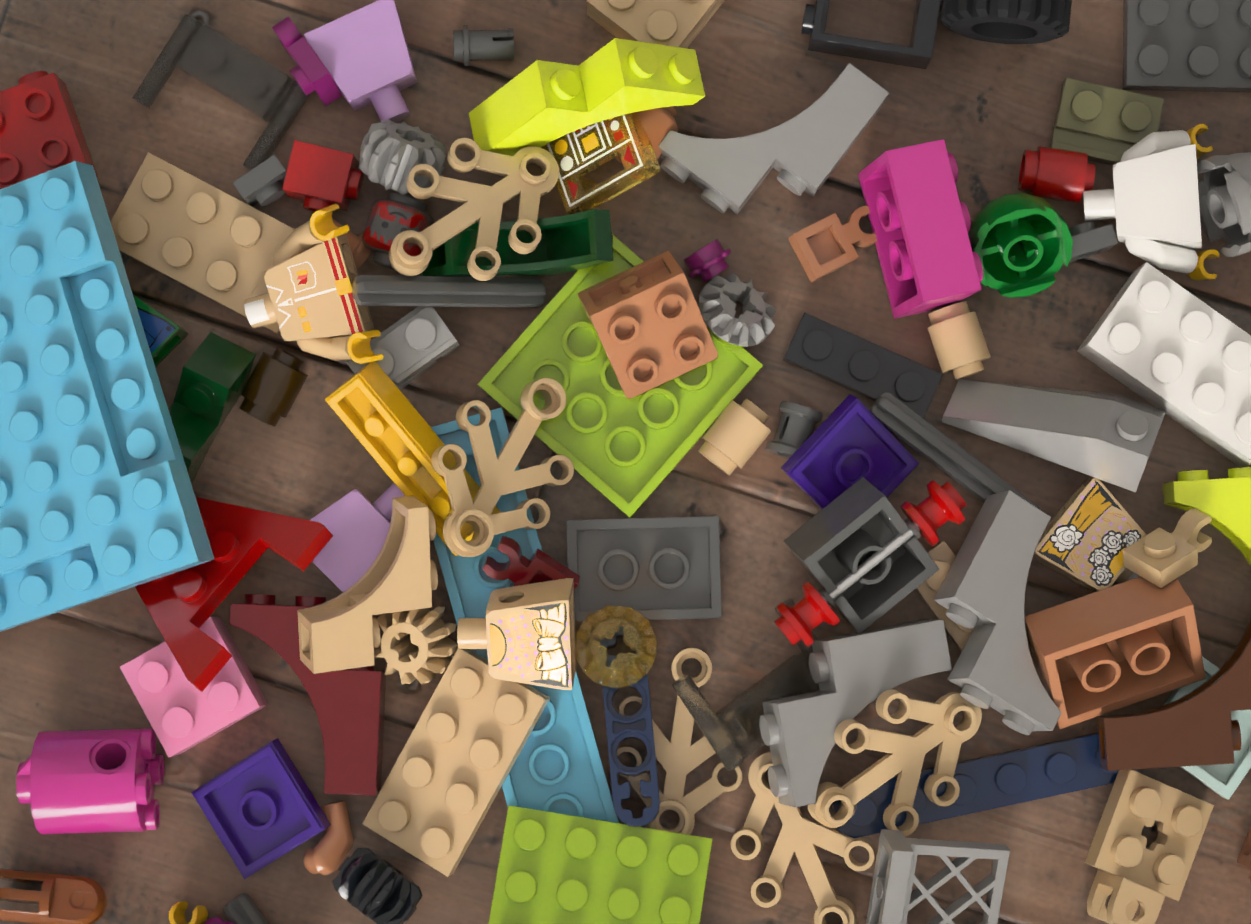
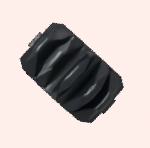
M357 848L351 856H347L338 868L339 872L332 881L335 890L341 897L377 924H403L404 921H408L417 909L416 905L423 896L420 887L414 881L369 848Z

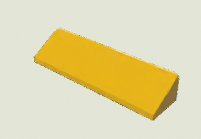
M376 361L369 362L327 396L325 401L405 496H414L428 506V510L432 511L435 518L436 534L446 544L443 536V526L445 519L452 512L444 476L439 475L433 469L431 463L434 451L445 444L389 376L386 375ZM446 451L443 455V464L446 468L452 470L456 464L455 456L449 451ZM464 468L463 471L473 501L480 486ZM495 506L494 509H493V511H492V513H491V515H492V514L501 513V512H500L499 509ZM464 522L460 529L461 536L466 541H470L474 533L472 526Z

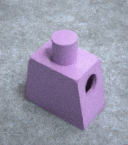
M377 0L304 34L307 42L328 69L338 89L354 111L373 104L380 121L391 120L397 123L409 116L410 112L400 91L417 83V78L401 18L394 0Z
M395 483L374 503L360 490L354 489L310 520L323 524L333 535L312 562L342 592L353 586L368 571L383 547L391 523L392 499L405 496Z

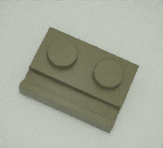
M1065 78L1062 83L1049 148L1087 153L1089 161L1108 165L1119 163L1125 151L1148 134L1158 132L1164 98Z

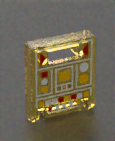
M637 112L583 127L543 146V149L550 152L558 163L559 178L556 186L565 211L568 214L595 209L661 171L649 136L644 130ZM620 155L624 170L597 185L595 181L582 177Z

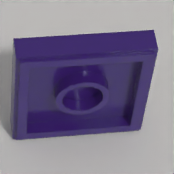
M849 394L784 463L781 469L822 510L862 477L888 498L919 463L857 397Z
M278 738L191 792L244 879L331 826Z

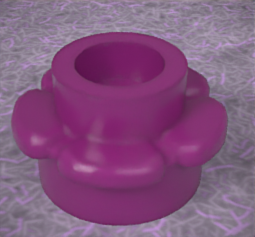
M715 239L685 258L684 262L691 271L688 277L693 278L699 275L704 283L728 268L729 266L724 258L731 254L730 248L725 251L719 240Z

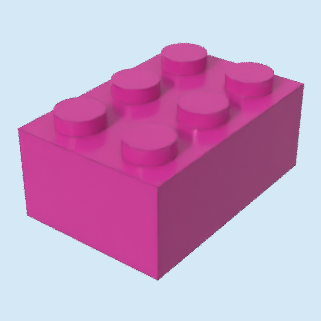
M944 139L885 151L858 173L865 204L869 207L870 211L868 217L872 233L875 232L877 238L875 245L894 319L941 309L956 304L982 290L980 284L983 279L982 263L979 255L976 252H972L968 236L971 226L969 211L965 203L960 202L955 184L958 180L957 163L953 154L947 152Z

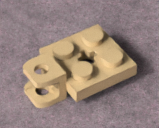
M1119 770L1084 862L1098 868L1088 895V915L1108 924H1155L1165 897L1176 901L1180 900L1214 805L1137 771ZM1156 823L1157 839L1149 847H1146L1147 838L1141 835L1144 826L1152 827ZM1109 895H1111V897H1110V899H1109L1108 907H1107V909H1106V906H1105L1106 899H1107V897H1108ZM1140 904V913L1135 919H1133L1137 911V908Z

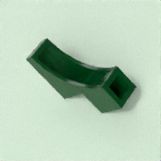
M591 209L574 214L537 219V224L542 234L541 240L536 249L528 254L517 253L509 245L508 235L512 226L517 221L500 222L496 251L500 255L501 264L494 277L500 275L551 277L613 261V235L610 223V210ZM479 222L472 224L432 250V257L427 268L423 271V276L472 277L468 271L467 263L472 252L475 250ZM526 230L516 232L517 238L521 242H533L530 232ZM478 257L475 259L476 265L480 269L490 270L493 268L492 262L488 258Z
M212 332L209 333L183 366L174 401L168 408L191 484H193L219 429L241 396L249 379L256 354Z

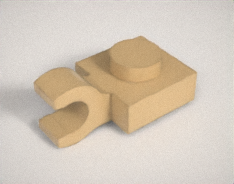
M1196 508L1188 510L1180 518L1172 533L1159 527L1123 550V567L1160 588L1164 587L1198 565V552L1204 551L1212 543L1211 537L1200 532L1202 527L1211 522V516Z

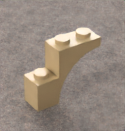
M414 496L395 497L392 499L391 523L383 547L368 571L353 586L325 603L297 610L300 660L313 674L374 666V648L380 646V628L377 619L372 617V615L432 607V591L437 589L438 574L434 561L430 560V541L435 539L436 524L432 511L428 510V506Z

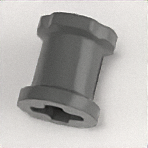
M782 401L779 407L782 415L774 440L767 442L765 450L789 459L813 434L815 424L821 422L823 414L800 404Z

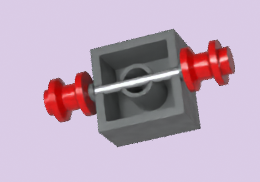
M862 477L784 540L785 544L820 588L817 591L807 581L802 585L804 597L791 607L781 602L775 607L781 616L774 623L793 646L800 640L807 647L814 643L812 630L823 621L833 626L840 622L831 607H835L838 613L860 634L936 573L939 568L920 544L918 538L922 536L931 546H934L939 542L938 528L948 520L957 525L966 520L961 510L967 504L958 491L949 482L940 486L934 480L930 481L926 485L929 496L917 506L908 501L900 506L908 518L903 521L887 497Z

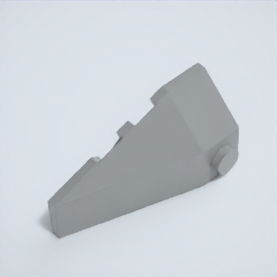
M959 379L943 415L942 422L1136 492L1166 411L1114 393Z

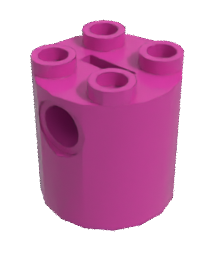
M153 729L42 731L38 733L34 741L32 754L25 762H21L18 766L16 777L17 797L20 804L31 803L34 824L40 834L158 830L160 824V805L158 799H154L155 785H163L164 783L163 755H156V733Z

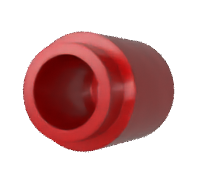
M1038 146L1036 151L1025 149L1019 170L1018 189L1030 191L1031 195L1041 198L1079 203L1083 191L1093 189L1096 167L1095 164L1088 163V155L1084 152Z

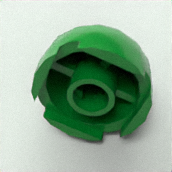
M1005 194L991 200L977 213L968 232L972 252H976L979 255L982 263L983 279L981 283L986 287L988 285L990 288L997 289L1002 296L1010 298L1031 296L1049 288L1056 281L1054 275L1061 269L1063 263L1067 267L1072 258L1073 239L1062 215L1045 199L1031 194Z

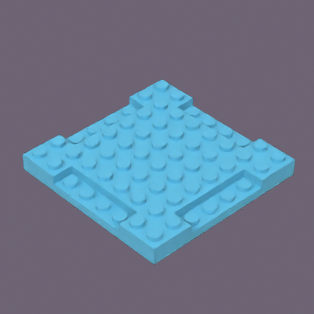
M73 161L0 189V632L214 560L93 165Z

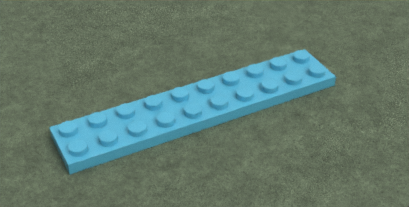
M502 407L490 410L491 421L489 427L497 456L510 434ZM479 414L467 417L472 425H478L480 421ZM456 420L431 427L445 445L456 444L465 451L467 456L465 469L481 487L468 432L463 431L458 426ZM526 490L501 495L496 507L501 513L516 510L522 501L528 500ZM529 506L527 509V518L530 522L535 524L532 511ZM520 528L494 535L488 550L475 557L455 556L436 534L433 541L457 626L459 618H486V608L490 593L496 589L509 587L512 583L509 579H493L482 569L487 556L494 558L499 563H506L510 560L506 554L497 549L500 538L507 536L515 540L522 550V555L530 559L537 548L543 552L537 529L526 530ZM470 649L488 660L487 649ZM577 671L575 672L572 690L530 685L550 697L502 785L507 807L510 805L619 823Z

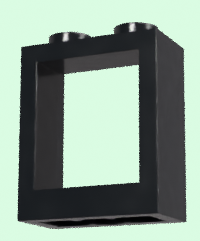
M816 0L815 5L806 3L801 34L810 35L809 51L926 69L932 59L941 0L916 1L909 46L824 33L830 0Z

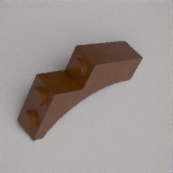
M1251 617L1240 642L1231 656L1216 673L1192 692L1154 709L1123 715L1097 716L1100 765L1102 769L1115 771L1234 763V751H1240L1241 731L1238 720H1231L1230 711L1251 710Z

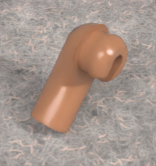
M346 800L321 805V809L331 826L326 828V833L314 848H308L304 854L305 868L312 874L328 875L336 871L353 847L354 838Z

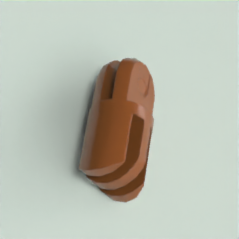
M0 868V879L42 884L41 891L0 888V900L39 905V912L0 909V921L33 924H93L103 916L107 907L105 890L93 879L84 876Z

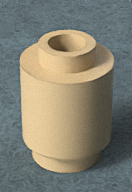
M967 301L929 313L928 316L932 326L927 329L942 373L953 371L955 380L984 371L982 361L991 358L976 312H970Z
M745 399L741 405L732 400L703 435L702 439L705 442L698 452L730 476L736 467L740 469L744 467L770 434L771 430L764 425L769 416L748 399Z

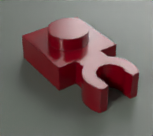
M507 536L500 538L497 549L506 554L510 560L506 563H499L494 558L487 556L482 567L483 571L493 579H509L512 581L509 587L573 578L575 590L580 579L578 574L538 548L530 559L522 555L519 544Z

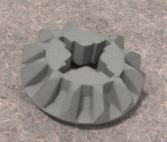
M734 272L725 278L715 275L700 292L699 310L704 322L714 334L728 343L746 347L760 344L775 327L772 319L776 308L766 303L768 292H758L753 288L752 279L741 282ZM735 301H739L744 305L742 308L744 313L740 314L738 318L734 317L736 314Z

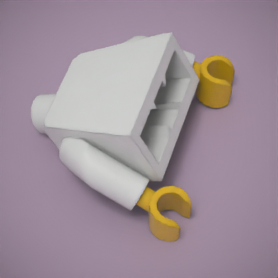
M1198 124L1187 131L1174 130L1148 134L1125 151L1120 162L1113 165L1114 189L1083 191L1085 221L1116 219L1118 242L1125 243L1129 253L1160 269L1186 273L1195 281L1216 279L1217 274H1209L1205 271L1204 259L1220 257L1219 252L1215 249L1193 250L1202 247L1197 159L1213 150L1212 146L1205 148L1196 141V136L1208 131L1206 124Z

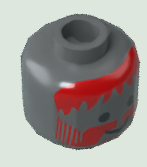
M392 192L389 193L388 199H378L374 202L362 235L365 247L375 253L372 262L394 270L389 261V250L394 238L403 231L415 230L421 232L434 224L433 218L426 212L428 205L414 198ZM406 243L403 245V249L408 255L418 256L421 254V249L417 244Z

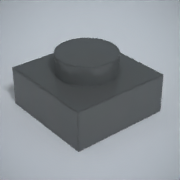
M274 154L232 183L248 205L253 207L260 203L261 206H266L279 199L285 193L282 187L287 171Z
M1089 221L1069 228L1073 239L1072 258L1069 263L1109 251L1118 244L1113 225L1109 224L1097 228L1095 221Z

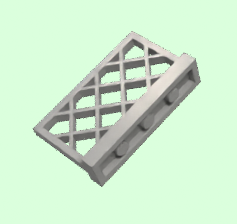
M881 829L866 924H909L907 922L908 911L925 898L939 913L926 924H956L953 918L975 901L984 910L983 921L979 924H997L1010 854L1009 848L1006 844L905 838L901 830ZM917 855L940 856L947 865L924 884L915 875ZM949 857L957 858L954 861H952ZM977 858L993 859L991 874L974 887L961 873V870ZM953 876H956L968 891L944 909L931 893ZM914 883L917 886V889L912 892V886ZM987 893V898L985 902L982 896Z

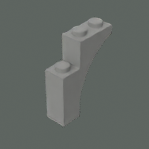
M849 63L829 89L810 107L794 118L766 131L744 137L713 139L688 136L670 130L658 146L662 151L660 158L663 159L660 166L677 181L684 183L688 178L703 189V192L700 194L701 198L721 213H725L729 209L738 215L773 168L780 173L777 176V180L788 190L798 196H801L805 191L811 197H814L885 104L890 93Z
M1008 490L987 497L934 601L948 609L946 615L949 619L963 627L973 629L947 680L962 689L960 695L966 701L984 709H988L989 706L1004 715L1002 722L1006 726L1019 733L1030 735L1031 732L1053 731L1062 713L1049 697L1034 667L1027 642L1024 615L1025 589L1029 568L1036 547L1051 517Z
M921 619L868 629L860 634L852 632L814 640L812 644L813 652L809 655V669L814 682L819 683L820 691L762 702L764 715H761L759 719L760 732L765 745H770L773 766H770L768 769V780L771 791L775 797L779 798L780 804L795 808L815 804L823 767L831 749L836 743L834 732L840 722L846 719H853L886 690H891L915 678L952 670L943 619Z

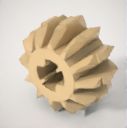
M438 606L430 611V608L378 615L377 621L380 625L381 646L374 650V658H385L388 663L385 667L384 675H392L399 671L402 685L410 684L416 679L421 684H426L436 678L437 673L442 674L446 671L451 662L449 656L457 651L458 643L448 637V635L455 631L457 624H444L441 619L444 615L445 607Z

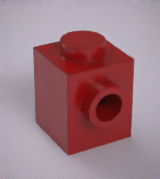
M294 140L282 189L289 198L304 201L303 208L315 212L330 205L338 204L339 210L347 211L350 199L358 200L364 173L358 169L359 162L354 154Z

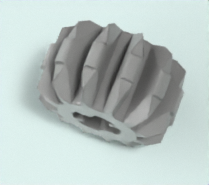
M382 120L381 123L371 124L360 147V163L358 168L368 175V179L371 182L380 183L385 186L386 190H396L401 195L409 193L406 182L411 169L416 165L428 164L436 169L439 176H442L445 168L443 165L446 158V147L437 141L433 134L423 132L419 126H409L404 121L395 123L391 120ZM419 175L414 178L416 185L421 188L432 186L430 179L426 176Z

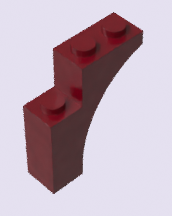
M245 594L244 604H230L229 624L247 631L275 650L290 665L310 696L318 716L325 752L324 794L369 796L379 794L382 776L386 689L385 670H374V666L313 674L300 660L297 610L325 603L326 597L296 596L295 606L275 605L276 595Z

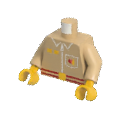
M333 204L315 211L310 220L296 228L274 253L273 267L264 271L268 293L244 300L246 316L251 327L254 329L278 322L283 340H296L297 345L304 352L334 361L353 360L359 364L379 361L384 358V355L374 354L370 347V341L373 337L381 336V332L379 330H371L374 329L368 306H359L352 297L353 281L358 276L347 235L340 236L349 231L348 224L339 228L335 226L332 220V213L340 207L338 204Z

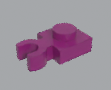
M289 16L273 26L272 29L280 39V43L296 63V66L289 71L307 96L315 91L325 107L340 98L342 94L330 72L307 40L301 35Z

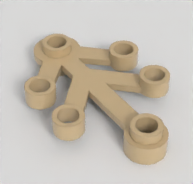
M459 138L452 143L447 155L448 163L453 170L459 173H468L476 169L504 176L505 178L492 186L439 176L436 169L428 164H419L413 167L406 182L407 190L413 197L417 199L436 197L464 204L421 232L407 230L399 233L394 238L389 250V261L394 270L402 275L416 276L422 273L430 262L432 250L479 220L475 250L468 260L467 268L470 275L479 281L492 279L501 264V258L496 248L503 204L520 194L517 222L512 226L508 235L509 245L517 253L528 254L536 249L541 240V229L537 224L540 197L549 193L555 187L559 178V166L554 156L547 150L535 146L522 148L514 156L480 150L478 144L472 139ZM460 149L467 150L471 153L473 159L463 162L456 157L455 152ZM531 163L538 165L542 169L543 174L540 176L531 175L527 171L526 165ZM419 175L426 176L430 179L432 186L421 188L416 185L414 178ZM519 230L530 232L533 242H521L517 238L516 232ZM415 243L420 247L421 254L410 256L404 251L403 245ZM486 257L492 262L493 268L482 270L476 265L475 259Z
M542 378L532 381L524 387L520 398L523 411L498 456L496 455L489 427L491 421L489 407L482 401L473 400L462 404L458 408L456 421L458 426L469 434L481 482V487L474 500L472 501L463 471L467 464V456L460 446L456 444L440 446L434 451L431 458L433 469L439 475L444 476L452 512L445 519L443 536L447 546L455 554L462 557L481 555L491 546L494 535L520 528L526 530L540 529L549 522L550 508L545 501L539 498L522 501L516 510L492 515L491 513L501 495L544 484L552 487L565 485L573 477L574 466L571 460L564 455L550 456L545 458L540 465L515 471L542 420L557 417L565 407L566 394L561 384L556 380ZM535 392H539L544 396L545 405L542 410L534 405L533 395ZM470 407L475 408L479 412L480 421L477 426L472 425L468 421L467 412ZM446 451L451 452L456 459V464L452 470L446 468L443 464V455ZM554 461L562 467V476L559 480L555 479L550 471ZM530 505L535 506L539 512V518L535 524L527 518V509ZM464 522L469 523L474 531L470 541H466L460 533Z
M685 648L679 651L671 664L672 675L675 681L679 683L670 742L652 719L656 759L665 769L666 776L663 793L659 789V813L656 819L648 826H645V828L691 835L695 825L694 814L723 792L734 791L742 783L743 775L740 767L733 761L724 760L714 766L710 779L683 796L686 775L729 742L740 741L745 738L750 729L749 720L744 713L738 710H730L721 716L718 726L691 745L699 687L706 684L712 674V663L709 656L697 648ZM688 658H695L701 664V671L694 678L686 677L682 673V663ZM631 695L623 699L619 706V714L625 715L624 708L631 701H637L642 705V697ZM731 716H738L744 722L743 731L738 735H730L725 730V722ZM627 745L618 748L617 756L623 752H631L636 757L637 763L635 766H639L642 763L641 755L636 748ZM723 767H732L737 773L736 781L729 786L720 784L717 779L718 772ZM647 773L635 777L619 774L622 777H626L646 806L651 807V798H643L640 791V780L651 781ZM666 810H674L679 815V823L676 827L667 829L661 825L659 821L660 815Z
M892 689L882 692L876 701V711L881 718L892 724L903 723L908 718L929 724L914 735L868 728L853 719H846L840 722L834 732L835 742L840 748L851 754L861 753L865 749L888 754L842 787L832 782L819 784L815 804L808 805L810 815L826 827H840L851 818L855 804L898 774L891 804L885 809L883 814V822L889 830H901L904 836L912 834L919 823V816L913 808L925 754L939 744L934 773L927 778L924 784L926 797L939 806L946 807L952 805L960 793L959 784L953 777L961 744L971 739L978 731L982 719L980 707L966 701L961 697V692H950L940 697L935 703L908 698L906 695ZM898 698L900 703L899 709L896 713L889 715L888 706L890 702ZM963 711L961 722L954 727V716L958 712ZM857 728V740L852 744H847L846 736L848 732ZM946 781V792L942 796L937 797V787ZM836 800H840L839 810L833 816H830L829 808L831 804ZM906 811L907 817L905 822L900 826H896L895 819L897 815Z
M771 751L761 754L753 761L749 769V784L756 796L743 828L738 830L731 839L732 852L739 859L751 860L762 851L764 839L761 833L774 805L783 825L763 875L751 887L753 901L758 906L764 908L772 907L779 902L784 894L782 882L795 852L818 906L814 914V924H827L825 915L829 912L839 914L843 924H856L857 910L854 904L849 899L836 895L816 846L844 857L845 863L852 870L865 871L872 866L877 857V849L874 843L863 837L854 839L802 816L799 807L795 808L780 804L779 798L773 795L770 785L765 779L766 770L773 766ZM857 804L854 805L852 816L856 811ZM830 806L829 814L830 816H833L835 812ZM740 836H751L756 844L755 850L751 852L743 850L739 844ZM855 846L866 848L869 852V860L864 863L857 862L852 857V848ZM767 882L772 884L776 890V896L772 899L764 898L759 891L761 883Z

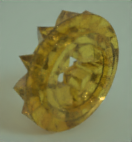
M607 605L589 614L576 633L575 655L578 664L592 681L602 686L620 688L632 685L649 672L655 661L657 641L654 630L647 618L631 607ZM624 626V643L630 646L631 650L637 651V654L630 652L627 654L618 653L616 659L612 660L610 667H608V650L599 641H596L595 638L603 639L605 637L612 639L615 633L619 632L620 627Z

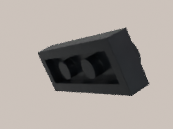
M804 313L783 361L873 401H876L884 392H889L923 419L943 374L807 313Z

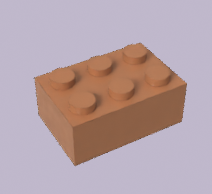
M1140 576L1025 616V628L1034 667L1049 697L1062 712L1057 721L1059 729L1206 679L1194 605L1177 578L1160 588Z

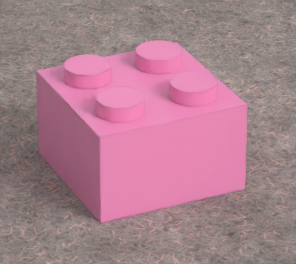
M210 616L199 629L221 644L232 657L203 692L199 691L187 680L166 641L120 666L168 757L187 751L268 705L220 616Z

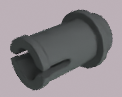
M463 25V30H453L454 61H464V66H469V61L476 60L514 61L513 28H508V30H468V25Z

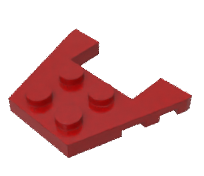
M196 497L214 560L137 585L135 588L187 680L199 691L203 692L232 657L221 644L199 628L266 549L270 548L304 572L333 537L323 524Z

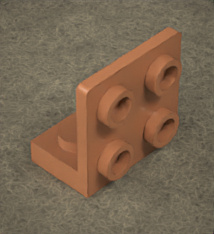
M669 250L577 293L587 316L598 334L623 393L628 399L638 396L718 357L717 350L686 276Z

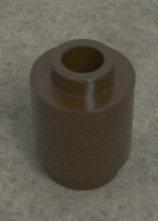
M276 348L273 355L263 352L241 393L244 400L239 408L256 419L276 427L280 417H287L308 377L306 373L300 370L304 361L280 348Z

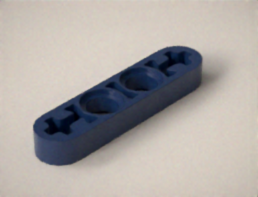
M620 626L609 630L603 636L599 648L612 798L615 813L622 823L633 827H645L656 819L660 810L646 649L643 639L637 631L629 627ZM618 638H626L629 646H637V653H632L628 657L629 672L631 674L640 670L641 679L623 677L609 682L610 673L620 675L617 657L614 655L608 656V649L616 647ZM625 687L634 688L642 697V705L639 711L630 716L617 713L612 704L615 693ZM637 738L646 745L647 756L639 766L627 767L618 760L617 750L620 743L625 739ZM650 772V782L640 780V791L643 798H651L652 805L643 809V817L633 818L631 810L622 808V801H627L631 798L630 782L619 785L618 776L622 774L635 777Z

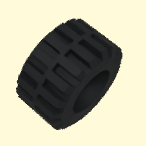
M943 0L941 21L943 26L961 36L979 41L1000 44H1037L1063 37V35L1069 32L1072 0Z

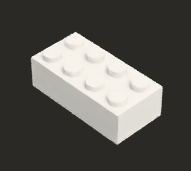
M1148 262L1144 263L1133 271L1077 352L1156 408L1166 411L1165 414L1239 467L1251 466V335Z

